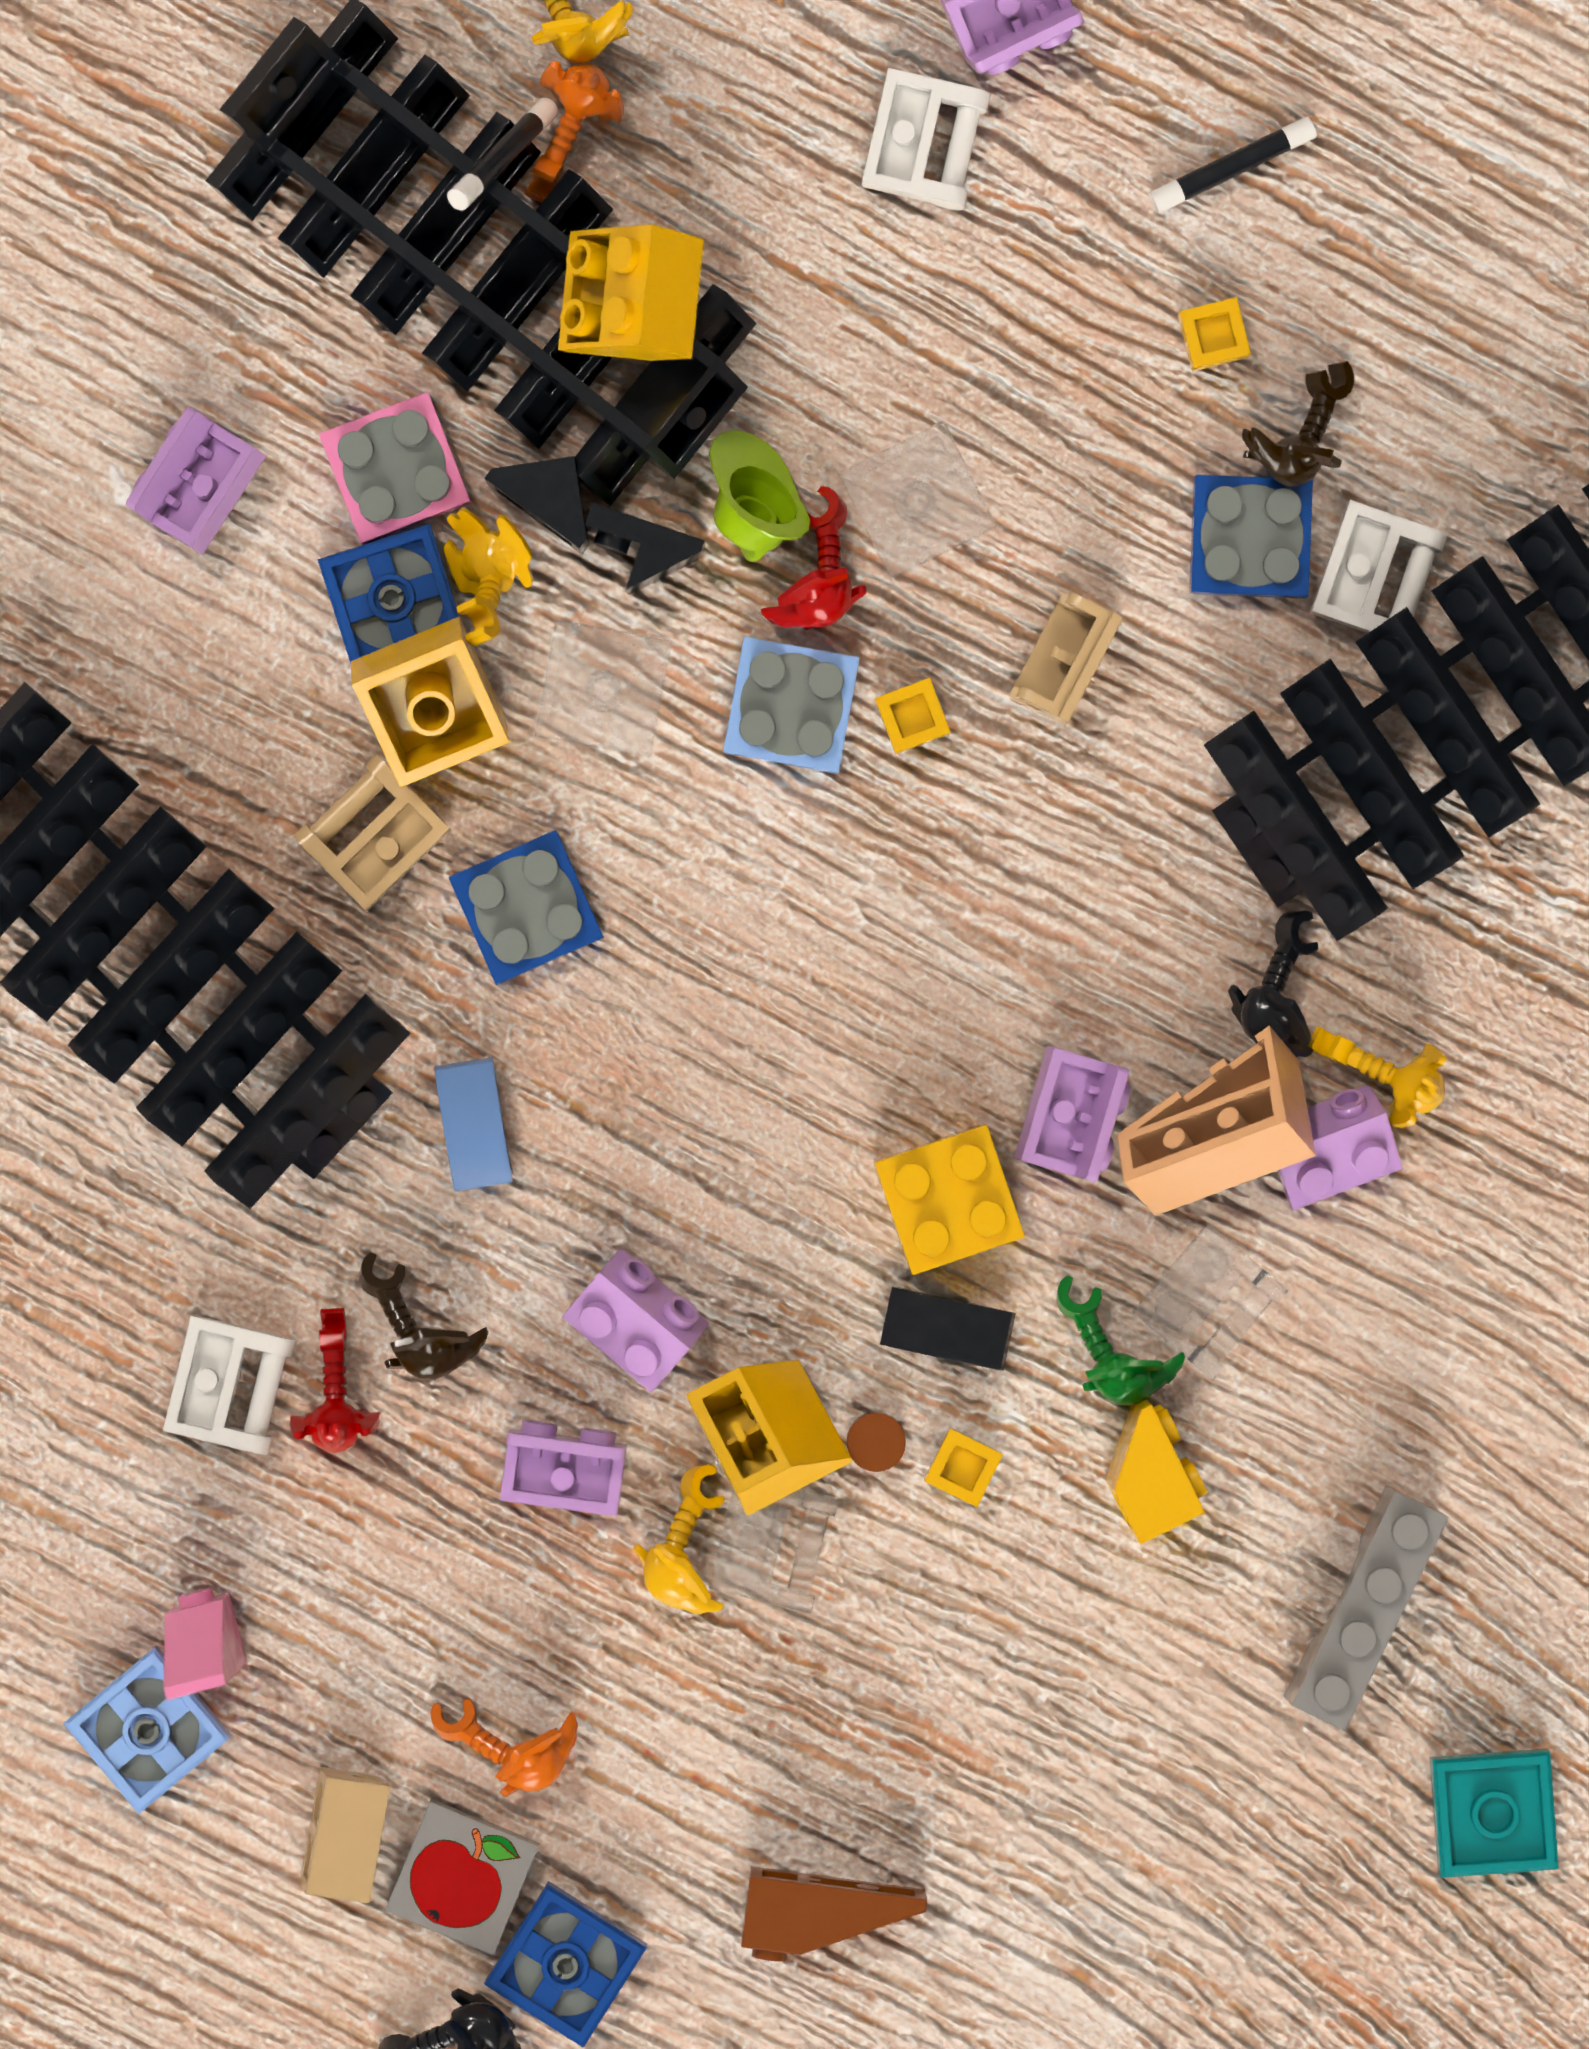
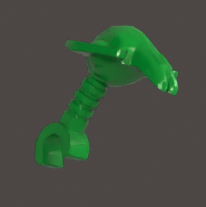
M1067 1275L1061 1280L1056 1294L1059 1310L1066 1317L1075 1321L1078 1331H1081L1080 1336L1082 1340L1086 1341L1085 1346L1087 1350L1091 1351V1357L1094 1361H1097L1092 1370L1085 1372L1087 1378L1092 1380V1382L1082 1384L1084 1391H1099L1104 1398L1117 1405H1133L1147 1399L1177 1376L1176 1374L1182 1368L1185 1360L1184 1352L1179 1353L1164 1363L1159 1360H1138L1124 1353L1114 1354V1348L1110 1342L1108 1343L1106 1334H1103L1104 1330L1099 1324L1100 1321L1096 1313L1102 1298L1101 1289L1095 1287L1090 1299L1086 1303L1077 1304L1071 1301L1068 1295L1073 1278Z

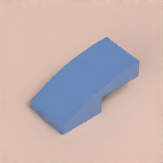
M493 1057L435 1066L437 1092L454 1191L513 1182L512 1167L503 1124V1110Z

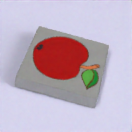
M431 1798L385 1911L494 1956L540 1843Z

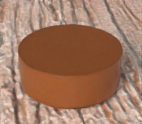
M878 1411L865 1413L859 1416L848 1430V1452L852 1460L859 1467L867 1471L881 1472L892 1468L900 1461L905 1451L906 1439L900 1423L889 1414Z

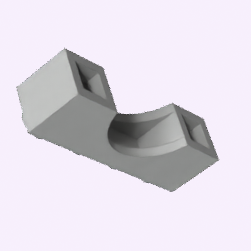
M1385 1486L1360 1537L1358 1553L1342 1594L1321 1631L1308 1644L1286 1689L1284 1697L1291 1706L1340 1730L1346 1731L1447 1523L1448 1516L1396 1489Z

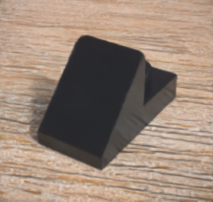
M593 502L585 523L587 532L596 535L594 544L601 548L627 555L629 547L639 549L626 586L628 595L702 558L705 550V540Z

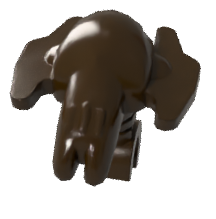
M1348 361L1327 365L1331 376V384L1326 370L1306 374V387L1313 400L1299 434L1290 435L1274 443L1257 428L1252 427L1251 431L1243 429L1242 438L1249 449L1244 451L1243 458L1260 462L1273 479L1289 487H1300L1312 480L1321 465L1339 468L1342 460L1333 455L1334 450L1320 448L1318 443L1321 442L1323 434L1327 429V424L1330 422L1336 400L1347 397L1354 386V372Z
M370 1252L364 1257L359 1271V1283L367 1294L379 1299L386 1317L389 1318L388 1321L391 1327L394 1328L393 1330L396 1335L401 1337L399 1340L390 1343L397 1358L388 1359L384 1362L387 1369H405L409 1374L419 1379L435 1380L451 1373L480 1352L489 1333L487 1327L470 1336L464 1331L417 1328V1323L414 1318H411L412 1315L407 1309L400 1293L405 1276V1266L398 1264L394 1275L389 1279L382 1280L375 1277L372 1272L377 1254Z

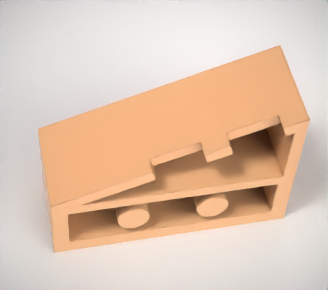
M1270 1025L1254 1036L1258 1041L1256 1045L1228 1064L1223 1058L1210 1067L1209 1071L1212 1076L1189 1093L1182 1096L1178 1091L1117 1134L1124 1183L1155 1216L1316 1156L1299 1060Z

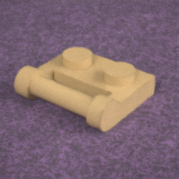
M378 754L365 765L368 771L311 827L304 824L293 835L297 842L367 912L451 830L408 785L399 787L391 767ZM385 787L396 799L343 851L336 855L328 847L327 843Z

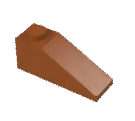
M751 1866L741 1947L752 1949V1956L758 1959L786 1961L787 1954L802 1955L926 1912V1890Z

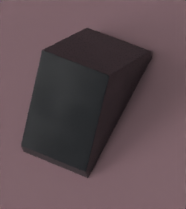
M574 456L492 468L484 479L490 488L580 554H584L589 547V540L585 527L586 521L580 481L577 477Z

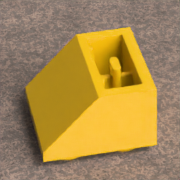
M654 224L570 231L569 247L566 256L567 266L563 305L560 315L558 350L570 353L648 361L692 358L704 239Z
M799 1360L738 1367L686 1394L696 1419L747 1516L853 1462Z
M1146 1399L1130 1405L1105 1479L1131 1533L1140 1544L1204 1514L1205 1511L1199 1498L1208 1494L1193 1462H1190L1187 1456L1179 1460L1172 1446L1182 1439L1169 1412L1161 1404L1153 1407Z

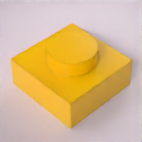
M1237 297L1182 310L1178 313L1192 372L1249 358L1251 355Z
M930 677L874 699L895 755L951 733Z
M949 1427L924 1477V1482L978 1507L1003 1453Z

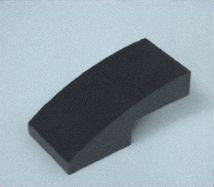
M892 1287L880 1345L1004 1371L1016 1313Z

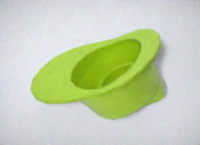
M740 430L723 431L713 439L709 457L713 473L720 488L714 507L713 518L720 532L735 545L739 546L746 560L756 562L767 552L778 547L784 540L800 539L809 530L810 518L781 456L767 442L752 433Z

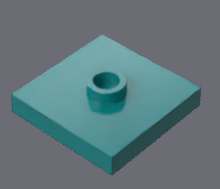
M1547 1748L1429 1757L1438 1875L1441 1878L1559 1869L1550 1751Z

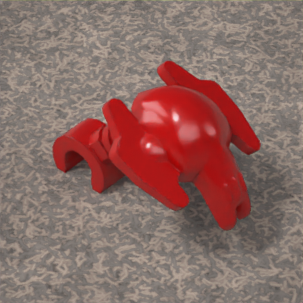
M821 486L817 491L829 503L828 511L821 517H813L808 513L810 518L809 529L816 534L818 542V570H813L777 598L779 606L761 609L762 616L772 624L784 628L804 627V630L829 626L840 620L845 612L851 609L852 604L867 593L865 585H859L852 589L851 578L848 577V568H841L839 529L846 521L848 514L847 505L829 487Z
M344 1308L321 1309L320 1311L322 1330H319L320 1350L323 1352V1362L325 1363V1367L322 1368L323 1374H325L323 1378V1385H325L323 1396L326 1397V1400L314 1412L290 1417V1431L294 1438L303 1439L305 1436L311 1435L312 1442L317 1447L335 1454L353 1446L358 1440V1433H361V1436L372 1434L381 1421V1412L371 1413L368 1410H356L345 1401L347 1388L344 1385L347 1382L344 1376L346 1373L344 1351H346L347 1328Z

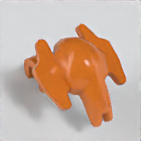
M551 61L541 76L540 85L548 88L553 96L561 101L564 105L565 114L559 120L560 125L556 126L554 131L556 134L549 141L551 143L550 146H548L545 154H542L537 160L532 171L535 176L525 192L526 196L540 203L543 202L559 182L567 153L571 152L573 148L572 143L578 137L576 134L582 128V120L586 117L598 115V119L603 122L614 120L621 123L624 116V104L621 94L615 89L609 92V80L596 65L577 64L564 71L559 62Z
M470 1699L463 1700L464 1716L459 1722L454 1724L444 1721L440 1703L433 1704L430 1712L431 1721L436 1733L440 1737L452 1742L462 1740L469 1747H473L476 1752L482 1753V1756L489 1760L491 1759L492 1762L498 1765L502 1764L501 1770L495 1775V1778L507 1783L500 1791V1794L504 1797H508L519 1789L525 1792L541 1791L552 1785L564 1768L577 1739L578 1723L576 1715L572 1711L567 1716L560 1730L554 1728L532 1740L520 1742L511 1748L510 1744L493 1736L492 1733L477 1723L476 1710Z

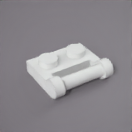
M888 68L861 187L930 202L946 209L964 210L968 191L963 187L980 114L987 112L990 93L966 85ZM943 103L956 107L957 113L941 182L925 179L924 174L940 104Z
M1350 500L1346 505L1310 614L1365 633H1369L1388 620V618L1374 614L1400 539L1414 546L1389 618L1406 607L1414 617L1436 553L1443 552L1448 535L1434 528Z
M192 1315L163 1431L247 1452L268 1455L272 1436L267 1435L285 1358L292 1357L296 1339ZM246 1348L262 1351L263 1353L244 1429L227 1426L245 1351Z

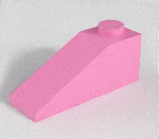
M212 1587L185 1593L177 1597L179 1606L173 1607L165 1614L164 1692L166 1700L226 1685L247 1662L230 1593L214 1597Z

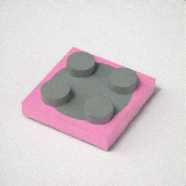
M428 392L318 434L361 545L374 542L472 504Z

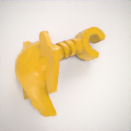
M543 0L553 21L542 23V30L531 38L536 45L551 42L557 53L573 64L590 62L601 55L610 42L630 35L628 28H625V24L632 16L633 6L632 3L625 5V1H619L596 20L585 12L573 11L569 0Z
M461 508L457 514H449L447 521L462 538L465 546L461 551L452 540H448L444 545V553L450 573L459 591L472 593L476 596L456 606L459 614L468 616L475 628L474 631L464 635L466 642L471 646H478L499 635L500 622L496 609L501 592H507L512 587L515 574L524 587H531L533 576L529 562L533 553L522 534L505 515L498 516L496 524L499 531H494L474 513L466 508Z
M1316 1026L1311 1036L1312 1040L1307 1045L1314 1052L1341 1065H1348L1358 1069L1359 1073L1363 1075L1368 1074L1369 1078L1373 1080L1378 1079L1379 1083L1383 1085L1387 1083L1392 1087L1394 1099L1389 1107L1391 1115L1388 1120L1390 1125L1399 1128L1412 1126L1418 1119L1415 1116L1416 1112L1420 1114L1428 1113L1443 1101L1445 1082L1442 1074L1437 1069L1439 1066L1445 1065L1447 1058L1442 1050L1436 1046L1426 1043L1423 1051L1415 1056L1411 1063L1403 1068H1397L1394 1063L1390 1061L1385 1062V1059L1380 1056L1377 1058L1371 1052L1366 1053L1364 1050L1356 1047V1044L1352 1041Z
M696 1465L690 1467L684 1473L680 1485L683 1501L678 1508L679 1512H676L673 1518L674 1522L669 1527L670 1533L666 1535V1543H656L655 1546L650 1548L649 1552L639 1544H635L633 1552L644 1567V1583L651 1595L663 1604L695 1614L718 1612L724 1607V1604L710 1599L711 1594L694 1570L689 1557L684 1552V1548H687L689 1544L688 1538L692 1536V1529L697 1524L696 1520H699L703 1511L718 1508L725 1502L723 1495L704 1497L700 1491L701 1480L707 1475L717 1473L715 1465Z

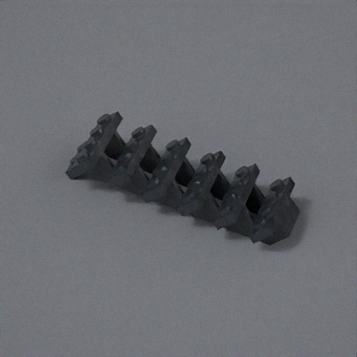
M350 0L321 37L307 24L293 17L219 109L243 134L205 181L239 213L251 221L255 219L288 176L313 191L314 193L277 239L312 271L325 278L360 233L386 249L349 296L381 326L394 335L400 331L432 290L458 307L424 349L422 354L464 391L468 392L503 347L529 363L530 366L494 411L523 439L537 449L541 448L575 404L602 421L600 426L576 454L575 463L578 480L597 498L610 507L647 461L675 479L748 388L725 363L757 323L726 291L712 284L697 303L692 358L651 361L616 406H612L589 387L612 357L558 350L560 328L546 346L541 349L518 331V328L566 270L570 231L598 229L614 209L583 177L570 169L567 170L536 210L512 193V189L542 153L532 142L465 210L455 209L448 201V192L515 124L510 119L496 112L465 152L462 153L439 134L470 95L437 61L424 54L390 96L370 80L368 76L399 38L364 3L359 0ZM352 96L377 110L378 113L327 177H325L303 160V157ZM426 153L450 168V170L401 232L396 234L374 215L422 155ZM498 210L523 227L472 291L469 292L446 272L492 214Z
M1588 484L1585 487H1583L1582 490L1589 499ZM1559 504L1506 539L1539 587L1538 590L1516 604L1483 555L1431 590L1464 640L1439 655L1407 607L1355 642L1388 690L1376 700L1363 707L1331 658L1279 693L1312 741L1311 744L1292 757L1286 758L1255 711H1252L1204 744V747L1236 792L1234 796L1213 809L1212 812L1277 908L1304 892L1335 940L1339 941L1388 909L1355 859L1378 841L1381 842L1411 888L1415 889L1464 857V854L1431 807L1453 790L1457 791L1488 838L1524 817L1540 805V802L1508 756L1510 752L1531 738L1563 786L1568 785L1589 771V711L1583 704L1589 699V679L1573 689L1525 618L1529 613L1548 601L1589 661V548ZM1472 652L1521 723L1519 727L1499 740L1496 739L1449 670L1451 666ZM1395 704H1398L1446 775L1423 792L1420 791L1373 722V719ZM1320 755H1322L1370 826L1369 829L1347 844L1343 842L1296 773Z
M24 682L0 708V801L21 778L37 792L42 800L0 844V937L20 916L39 937V940L0 981V984L9 994L47 1022L87 978L107 999V1002L71 1040L68 1046L80 1059L115 1084L155 1040L176 1064L138 1104L136 1109L147 1121L183 1146L223 1103L244 1127L209 1164L204 1172L215 1184L249 1209L256 1204L292 1163L312 1179H315L393 1093L374 1073L411 1033L367 994L355 1004L329 1034L318 1026L305 1012L343 970L298 931L295 932L261 971L257 970L237 949L275 908L229 868L192 909L169 888L207 846L161 806L134 836L122 846L102 825L139 786L138 782L94 744L85 751L56 784L51 781L34 764L72 722L29 684ZM90 839L110 862L60 917L53 922L32 902ZM158 902L178 924L122 985L100 963L149 909ZM226 964L246 987L201 1037L189 1047L167 1026L215 973ZM293 1026L315 1049L258 1111L235 1088Z

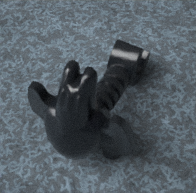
M1306 910L1286 912L1279 917L1275 927V938L1278 946L1270 960V966L1267 967L1262 986L1249 989L1246 996L1236 985H1231L1228 990L1233 1003L1231 1010L1250 1039L1257 1044L1258 1041L1254 1036L1270 1025L1296 1057H1308L1312 1054L1314 1050L1307 1046L1311 1042L1312 1037L1297 1002L1293 999L1284 998L1281 992L1285 989V982L1288 981L1289 973H1291L1298 956L1314 954L1319 949L1318 942L1302 943L1299 938L1298 930L1300 925L1304 921L1313 919V913Z
M458 1988L452 1991L451 1995L461 2007L451 2012L449 2021L441 2024V2026H436L421 2034H417L412 2038L401 2034L390 2035L381 2041L379 2049H445L457 2044V2049H521V2046L512 2031L516 2028L515 2024L499 2007L492 2004L481 1994L472 1995Z

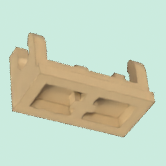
M1063 592L1008 697L1065 727L1075 712L1124 617L1078 594Z
M320 1766L300 1877V1884L305 1895L370 1903L391 1787L389 1783L379 1782V1777Z

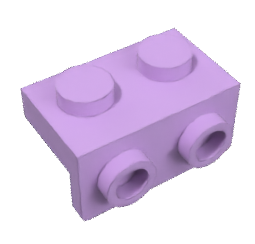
M940 0L966 63L979 74L986 71L988 75L1005 72L1020 62L1019 55L1037 46H1040L1041 49L1058 46L1072 37V29L1084 23L1080 10L1072 5L1071 0Z
M187 407L179 420L169 429L165 442L147 470L138 477L134 490L126 501V506L157 528L203 555L266 456L255 447L210 421L199 411L192 407Z
M1047 1046L1014 1159L1091 1182H1097L1100 1172L1107 1169L1113 1155L1114 1141L1110 1137L1116 1117L1124 1112L1129 1101L1131 1091L1130 1083L1127 1081L1129 1069Z
M1366 1085L1357 1089H1346L1338 1092L1331 1099L1307 1107L1316 1156L1278 1170L1286 1199L1294 1211L1403 1169L1387 1113L1371 1087Z
M619 1249L562 1316L563 1319L650 1393L655 1390L689 1351L709 1325L708 1321L698 1313L695 1306L689 1300L675 1294L653 1275L651 1269L644 1262L633 1258L623 1249Z
M522 1420L521 1430L511 1428L508 1431L500 1501L609 1516L618 1515L627 1444L615 1443V1432L581 1428L580 1438L556 1435L558 1425L532 1420Z

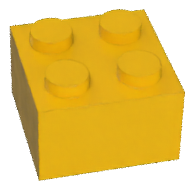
M460 616L351 661L352 686L399 787L509 743L505 715L474 647L465 640L464 635L467 634V631Z
M986 1124L873 1161L912 1275L1025 1238Z

